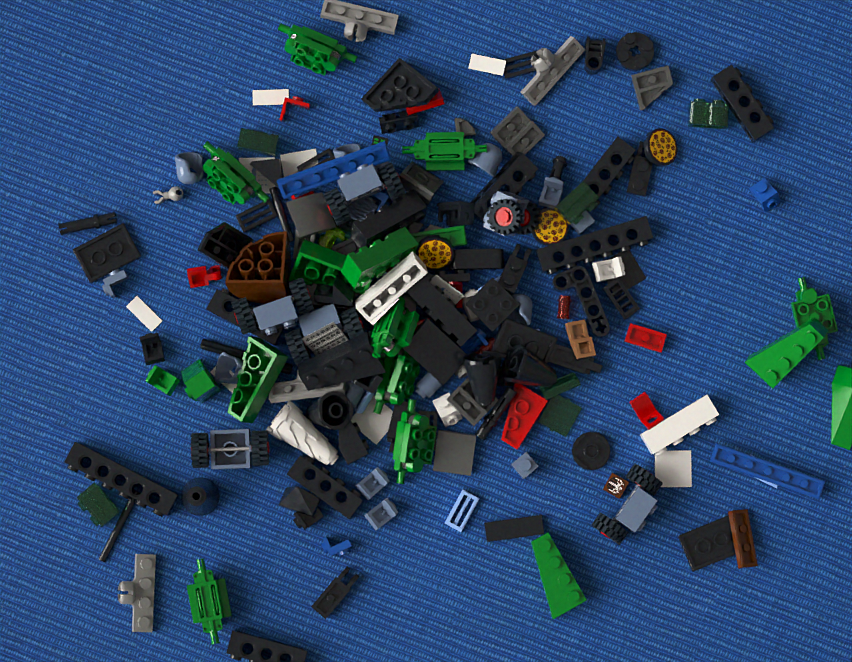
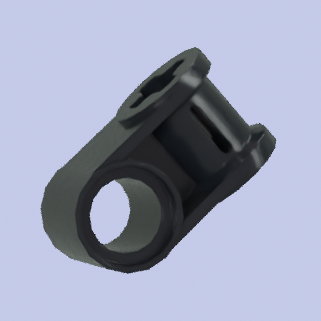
M587 36L584 69L588 74L595 75L600 71L605 52L606 38L598 40ZM596 61L598 67L591 68L588 62Z

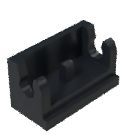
M463 201L437 203V207H439V222H443V215L446 214L447 226L473 225L474 203Z

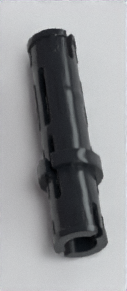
M114 211L103 215L94 214L93 217L59 223L58 226L59 229L67 227V229L60 230V234L64 235L117 224V218L109 219L116 216Z
M506 387V390L488 416L485 415L483 418L484 422L475 432L479 438L485 440L492 428L498 425L497 421L517 394L512 388Z

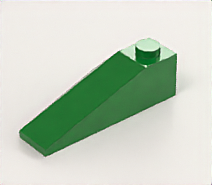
M838 365L831 387V444L850 450L852 445V368Z

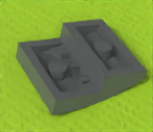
M517 106L490 132L512 157L517 151L525 155L545 136L538 126Z
M322 192L286 202L300 239L336 228Z
M469 378L446 399L473 426L498 401L495 397V401L491 402V405L481 406L480 403H477Z
M438 430L433 471L471 476L476 435Z

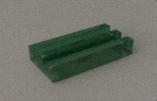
M572 372L558 378L551 387H539L545 400L581 384L576 374Z

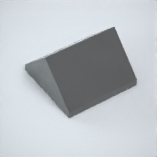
M413 161L399 176L404 190L409 192L414 189L427 205L430 204L444 183L443 180L427 172Z

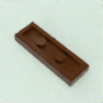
M748 509L729 511L728 515L738 569L758 566Z

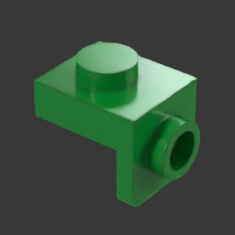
M154 365L145 381L171 396L180 379Z

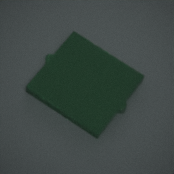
M554 393L538 422L550 428L551 432L555 431L566 437L582 408L570 402L569 398L565 399Z

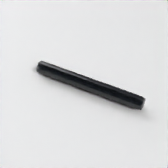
M202 339L200 344L201 349L218 354L225 352L243 360V354L246 352L245 350L208 339ZM285 363L281 372L291 374L293 365Z

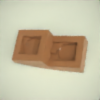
M585 319L566 323V331L576 358L596 356L593 340L588 335Z

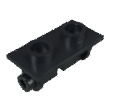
M407 111L399 112L400 118H396L395 113L383 114L382 117H379L382 134H391L396 131L412 130L419 127L417 113L408 115Z

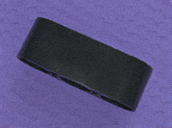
M504 249L454 250V257L449 265V270L504 269Z

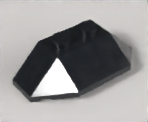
M223 222L205 234L197 251L224 268L229 269L232 261L234 262L239 256L240 251L249 243L254 242L251 237Z

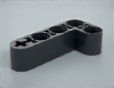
M577 266L557 274L552 281L554 290L563 292L574 288L592 334L598 338L606 336L610 326L586 268ZM574 272H583L584 279L576 280ZM556 279H565L566 286L558 287ZM584 288L589 289L591 297H582L581 290ZM590 306L597 307L598 315H590L588 308ZM600 316L602 319L599 320L600 326H605L602 334L600 331H596L598 327L597 321L592 323V320H596Z

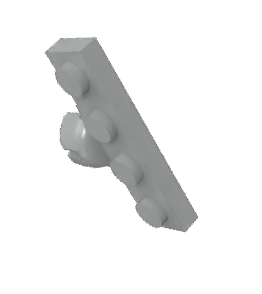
M324 0L320 18L344 23L345 38L352 41L354 32H356L355 42H362L365 40L369 30L394 35L399 15L338 0Z
M570 36L554 54L547 48L537 50L536 54L540 58L537 59L534 55L531 58V65L536 69L537 73L521 91V94L532 105L536 106L585 49L574 37Z
M297 370L295 380L274 383L269 393L270 403L322 397L331 391L345 394L346 382L308 391L300 379Z
M135 554L134 579L132 581H122L118 586V590L128 591V594H118V601L121 604H130L133 607L132 632L153 631L156 555Z

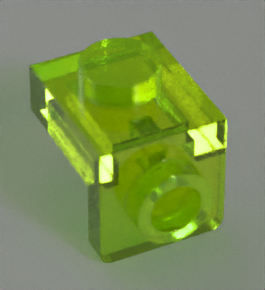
M335 228V230L326 231L325 235L322 234L318 244L331 249L337 238L341 241L348 239L344 236L345 232Z

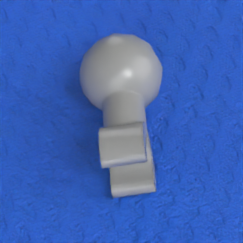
M174 186L168 192L163 193L155 190L153 194H160L163 197L158 201H154V203L161 204L166 199L179 201L183 197V190L178 186Z

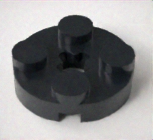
M638 32L627 33L619 40L616 47V57L620 65L630 71H638L647 67L654 56L653 42L646 35ZM634 47H637L640 55L632 56L630 48L634 49Z

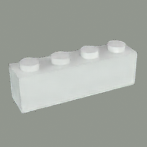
M411 252L355 300L356 309L370 322L428 273L426 265L414 252Z
M705 395L650 430L643 432L640 436L651 455L654 453L660 455L667 450L666 446L673 443L675 446L684 440V435L689 433L691 436L700 431L699 426L704 423L708 426L715 422V417L719 413L708 395Z

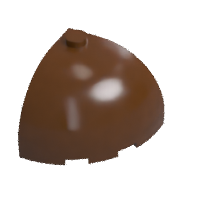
M287 231L264 235L262 239L249 243L240 251L239 256L234 262L232 261L226 276L225 283L232 294L239 298L246 297L247 301L262 304L290 296L291 290L288 284L290 281L288 279L291 274V250Z

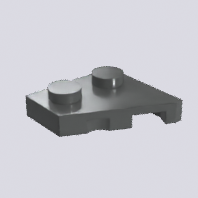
M669 65L631 75L640 111L644 110L673 84Z

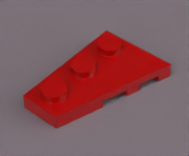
M515 383L514 391L517 394L510 402L501 440L519 450L547 405L548 400L525 386Z

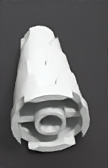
M288 401L287 405L285 404L272 420V425L267 427L268 433L280 441L283 440L291 446L298 448L311 458H315L325 465L329 463L333 465L339 457L337 455L338 451L314 427L312 422L302 414L303 412L293 402Z

